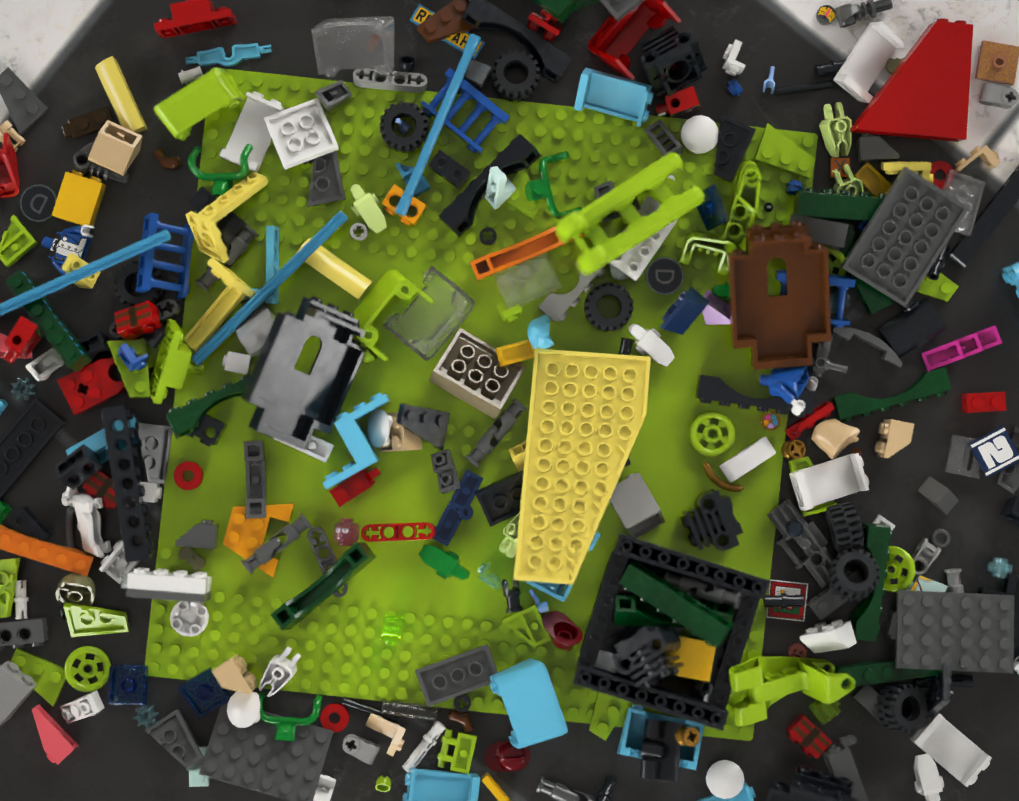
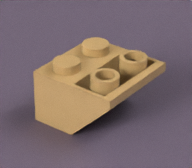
M107 120L96 137L88 160L123 176L140 152L143 136Z
M398 412L386 413L393 418L389 434L390 442L387 446H381L379 452L422 449V438L396 423Z
M883 419L878 429L880 439L875 444L876 457L889 458L910 444L914 424L893 419Z
M238 654L218 665L212 671L222 688L250 694L257 687L256 683L258 681L252 672H248L245 659L242 656L239 657Z

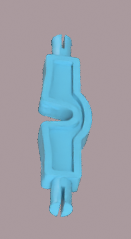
M258 43L233 45L232 56L229 58L225 56L223 47H217L206 51H199L197 56L185 57L187 65L198 63L200 66L219 64L229 67L239 64L242 60L260 58L261 54L272 53L271 44L259 46Z

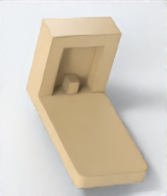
M987 145L981 148L977 146L970 152L972 156L967 160L962 158L955 164L957 168L953 171L954 174L958 173L978 156L990 170L1001 162L998 160V154L994 150H990Z
M371 713L365 725L392 738L386 754L394 756L396 750L400 751L405 742L402 740L406 729L379 715Z

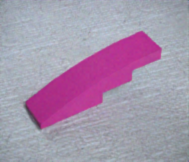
M996 325L923 352L921 355L927 370L930 371L1002 344V340Z

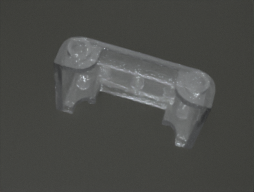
M392 16L327 19L311 29L318 74L332 77L337 75V72L341 69L375 68V71L379 72L380 75L390 74L394 69L395 22Z
M433 266L425 271L422 276V283L425 285L422 291L435 300L436 304H431L418 294L402 315L398 313L391 314L383 324L386 329L426 361L435 356L475 305L474 300Z

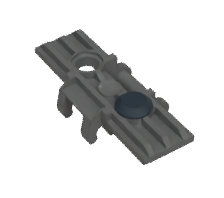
M788 498L767 514L782 534V537L776 543L782 546L795 564L796 570L805 565L823 589L831 583L827 580L829 576L827 573L834 561L825 547L829 541L823 536L813 520L808 523L804 520ZM793 538L799 544L806 556L804 559L801 560L787 542L789 539ZM814 554L821 555L822 561L820 564L812 562Z

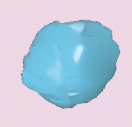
M548 315L535 318L528 325V338L533 349H548L554 345L552 338L549 336V322L551 319H549Z

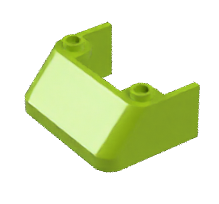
M216 68L154 107V111L176 139L184 141L190 135L193 125L222 107L231 109L239 104V100L245 102L246 98L232 75L220 68Z
M393 269L388 270L353 313L355 314L353 318L360 321L359 329L366 331L363 339L357 338L385 362H389L391 358L375 346L379 339V333L371 323L394 294L403 300H409L418 292L431 304H436V301L399 271Z

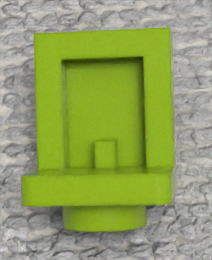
M513 297L496 305L503 322L508 320L513 322L520 318L519 315H521L522 309L519 304H516Z

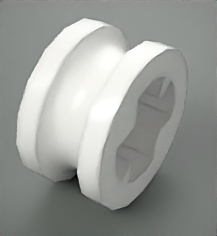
M355 223L350 228V234L353 239L362 241L367 237L368 230L364 224ZM357 227H361V230L364 229L361 237H356L357 234L354 235Z

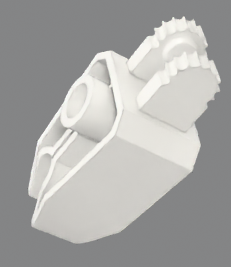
M638 324L629 325L628 332L636 339L634 342L636 345L635 349L643 356L646 354L653 361L665 366L671 363L675 357L671 348L660 339L661 334L654 328L651 330L646 328L644 330Z
M287 647L282 654H277L272 658L260 681L259 691L266 684L272 682V689L267 695L268 697L277 693L297 672L295 664L301 655H295L292 662L286 657L290 653V647Z
M927 753L915 756L914 772L916 781L914 784L917 793L925 796L926 801H940L939 792H943L944 781L942 776H939L936 763Z

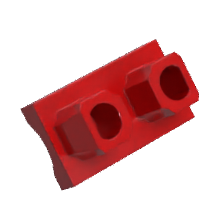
M542 9L540 14L546 18L541 17L535 12L530 13L527 28L535 32L538 31L540 26L545 28L546 31L542 36L544 40L552 42L562 32V28L550 22L551 20L557 23L558 20L544 9Z

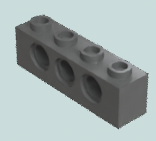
M47 617L0 621V650L5 649V646L12 645V648H22L24 644L30 643L32 647L42 646L43 642L49 640ZM24 628L30 631L29 638L23 635ZM5 630L11 633L10 640L4 637Z

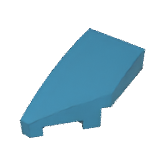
M396 163L395 165L407 185L415 167ZM423 174L414 192V197L431 189Z

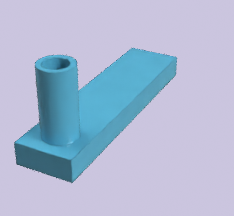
M266 226L267 283L279 271V227ZM279 287L266 299L267 304L279 303ZM251 288V289L254 290L255 292H258L261 288ZM247 295L245 296V299H246V300H250V299H251V298L248 297Z

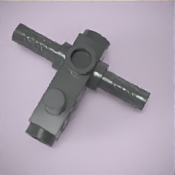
M832 332L831 341L817 342L814 356L812 355V365H809L811 367L810 375L822 377L824 370L827 371L828 369L847 373L848 366L833 363L827 359L833 338Z

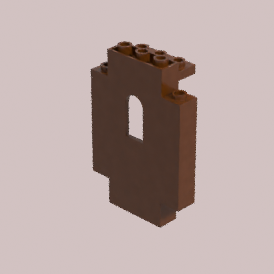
M792 221L790 225L771 223L769 227H763L762 224H753L751 228H745L746 252H744V249H734L732 253H727L731 345L734 349L751 347V366L754 370L812 365V342L831 341L828 248L824 245L822 246V243H812V239L808 235V227L802 224L801 221ZM773 258H781L786 263L787 295L768 296L767 265Z

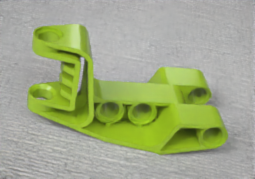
M748 160L742 163L735 184L734 197L728 214L729 218L726 221L723 232L721 234L689 232L683 244L679 263L689 265L694 248L697 246L698 252H702V249L705 248V253L710 254L712 250L713 256H718L720 252L716 273L727 274V253H732L734 249H742L746 242L745 228H751L758 211L761 174L755 162ZM738 206L745 208L744 213L741 215L734 213L735 208ZM730 226H739V231L737 233H730Z
M756 656L728 670L731 690L743 691L747 689L748 697L744 698L743 701L733 705L734 721L738 726H747L766 720L768 718L767 709L788 694L802 690L804 694L825 704H830L851 692L855 687V680L850 675L835 673L834 664L826 659ZM825 665H829L828 671L823 669ZM845 679H848V685L846 687H842V682Z

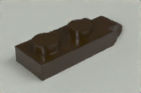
M106 106L67 120L68 124L61 126L64 138L72 137L77 139L100 131L107 120L114 122L110 108Z

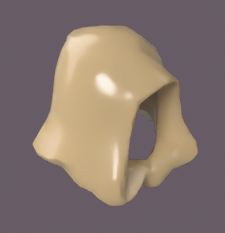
M836 418L820 422L814 428L811 440L833 460L849 444L859 440L857 435L860 433V430L856 427L848 426Z

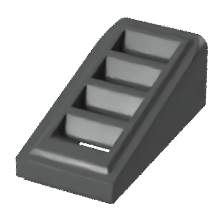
M660 119L644 130L663 157L671 152L678 155L683 153V147ZM659 128L662 129V130H661L659 133H657L656 135H653V134H652V133H654L656 130H658ZM663 135H666V137H664L662 140L658 141V139H659L660 137H662ZM668 141L671 142L667 146L663 147V145L666 144Z

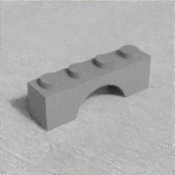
M602 267L588 277L581 275L578 270L579 281L574 290L563 295L550 293L538 309L545 315H548L554 323L558 320L562 322L568 315L566 310L570 306L573 308L581 300L578 296L582 291L587 293L593 286L591 281L596 276L599 279L606 269Z

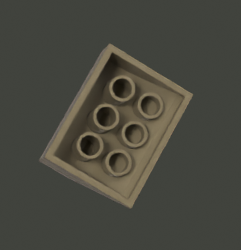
M459 328L435 367L429 381L496 419L526 366L517 362L500 367L496 348Z

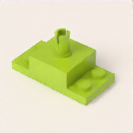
M172 319L167 320L164 330L165 337L161 341L149 381L150 397L153 403L161 404L163 398H166L167 387L182 389L187 372L201 375L202 371L200 370L204 368L203 363L197 365L190 361L192 353L183 341L184 334L177 322Z

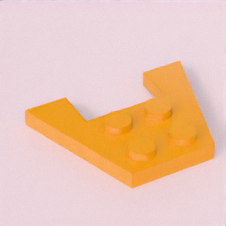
M295 503L267 505L266 518L246 519V506H233L223 544L244 559L249 558L254 554V550L264 544L271 517L290 522ZM273 557L265 565L262 564L258 568L274 578L279 559Z

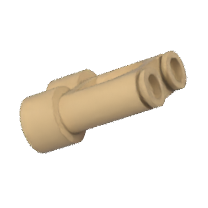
M8 120L0 126V142L3 144L4 133H8L17 142L16 145L12 143L16 152L18 147L22 146L26 140L13 128V125Z

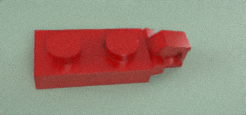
M829 401L824 402L813 409L812 414H807L806 418L801 417L795 421L796 423L785 429L786 434L791 440L800 437L801 432L804 429L808 430L814 427L817 420L829 417L835 407Z
M378 467L370 472L367 469L361 470L329 492L338 506L341 507L375 484L373 479L380 475L381 472Z

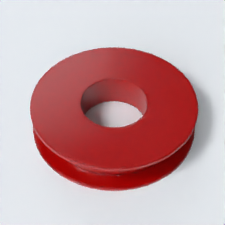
M945 161L931 163L930 174H933V184L940 189L950 186L954 180L952 166ZM936 170L944 172L943 180L939 181L935 178Z
M192 461L179 464L174 471L176 485L183 490L197 488L203 481L202 468ZM186 470H190L194 474V478L191 481H186L183 477Z
M331 703L321 712V724L325 729L334 731L333 733L340 732L345 729L349 722V712L342 704ZM331 713H338L340 721L337 723L331 722L329 719Z

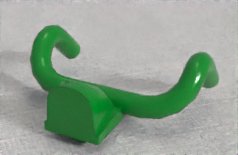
M246 144L240 155V172L204 173L200 171L196 166V158L201 152L199 146H195L188 157V167L197 178L205 181H214L212 195L219 197L233 188V180H240L247 176L249 171L248 156L253 146Z
M568 151L541 158L539 162L541 179L527 182L525 185L527 200L535 201L546 198L550 213L559 220L573 211L578 212L582 210L581 207L559 212L555 206L546 166L547 164L569 158Z
M259 691L260 719L265 723L277 724L275 740L295 741L296 727L310 725L319 717L323 696L319 694L315 696L312 713L307 718L269 716L264 712L263 699L266 693Z

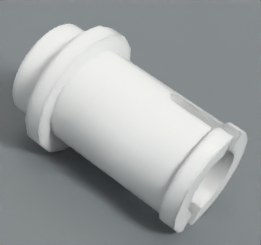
M200 66L187 71L181 70L178 75L181 84L188 85V82L202 77L203 73Z

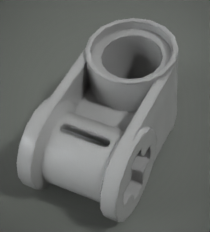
M986 82L983 83L979 103L1009 109L1018 102L1019 93L1013 88ZM1007 95H1009L1010 102H1008V98H1005Z
M923 538L911 555L914 563L916 561L921 563L920 569L915 571V574L918 575L924 574L941 552V548L933 546L928 542L927 538Z
M355 734L346 735L342 744L343 750L346 753L369 765L373 764L380 749V746L376 743L365 740ZM351 740H354V745L356 746L352 745V747L349 748L347 742H351Z

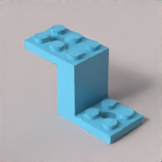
M378 393L370 398V403L365 404V402H362L353 407L355 411L352 413L344 412L336 417L337 421L334 424L356 464L353 461L343 466V471L339 474L337 471H334L325 476L326 481L323 482L325 489L338 484L380 460L358 419L390 402L391 400L387 394L382 395V393Z

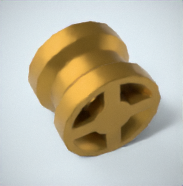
M800 440L786 441L782 445L781 452L786 459H800L805 455L806 447Z
M682 726L677 729L675 739L679 745L693 747L698 744L700 733L694 727Z

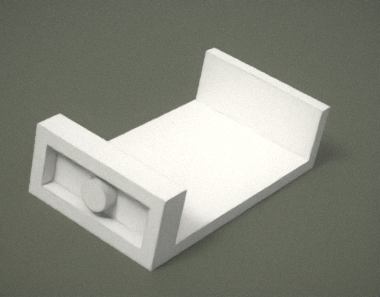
M870 22L833 80L857 101L870 103L873 96L868 93V90L887 63V60L896 48L905 49L907 45L901 41L902 38L898 34L892 33L889 30L887 24L883 22Z
M253 91V93H246L247 100L227 147L226 149L222 148L220 156L223 159L240 165V155L246 144H251L253 149L248 156L249 170L258 173L272 141L264 117L285 109L281 106V102L274 99L268 101L263 99L264 95Z
M859 453L848 454L789 473L799 509L809 510L813 506L859 491H868L869 479L864 473V462Z
M938 712L934 716L928 717L925 724L923 723L922 727L910 738L911 741L929 754L966 787L976 782L977 775L981 770H985L989 766L992 759Z

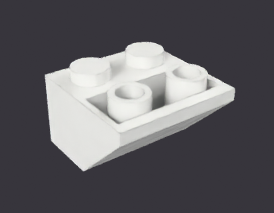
M842 619L832 621L828 625H826V622L815 624V627L806 629V633L799 636L800 640L814 653L847 649L857 643L851 621L843 622Z

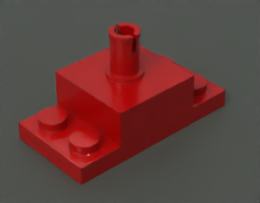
M185 0L184 2L170 4L173 20H170V18L158 20L159 22L154 23V27L158 35L164 39L236 25L237 20L232 10L227 9V7H220L215 11L211 0Z

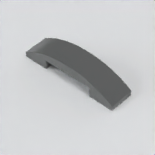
M831 328L832 334L845 341L850 340L854 336L883 352L880 357L881 360L896 368L902 366V362L897 354L885 342L874 335L854 328Z
M263 440L244 441L247 493L246 519L266 518L267 486Z

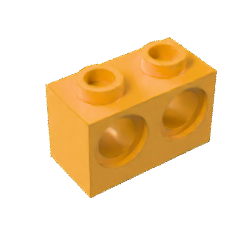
M395 184L392 186L382 202L385 212L392 216L397 214L395 213L397 206H392L390 200L393 197L401 198L404 190ZM413 196L410 207L416 208L417 214L413 217L397 214L401 217L400 221L407 226H410V224L415 226L427 208L425 203Z

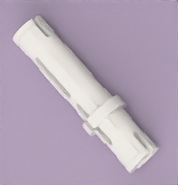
M436 720L432 728L423 735L420 744L402 765L405 771L409 773L410 768H416L429 749L436 745V740L446 729L441 722Z

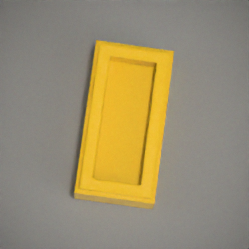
M868 162L854 175V177L862 180L863 186L873 196H878V193H888L892 186Z
M529 339L495 349L500 367L534 358L535 349L532 348Z
M486 772L481 780L497 800L511 801L491 775Z

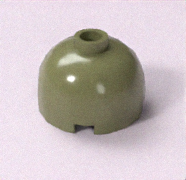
M73 572L60 580L55 595L58 602L59 600L63 602V606L65 602L91 606L95 599L96 587L89 576Z

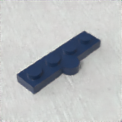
M468 469L466 470L459 483L460 489L454 492L436 526V535L432 539L448 546L461 520L471 519L473 509L470 503L475 496V491L480 487L484 479L483 477Z

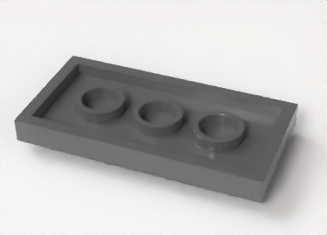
M488 643L415 670L428 707L490 685V676L498 673Z

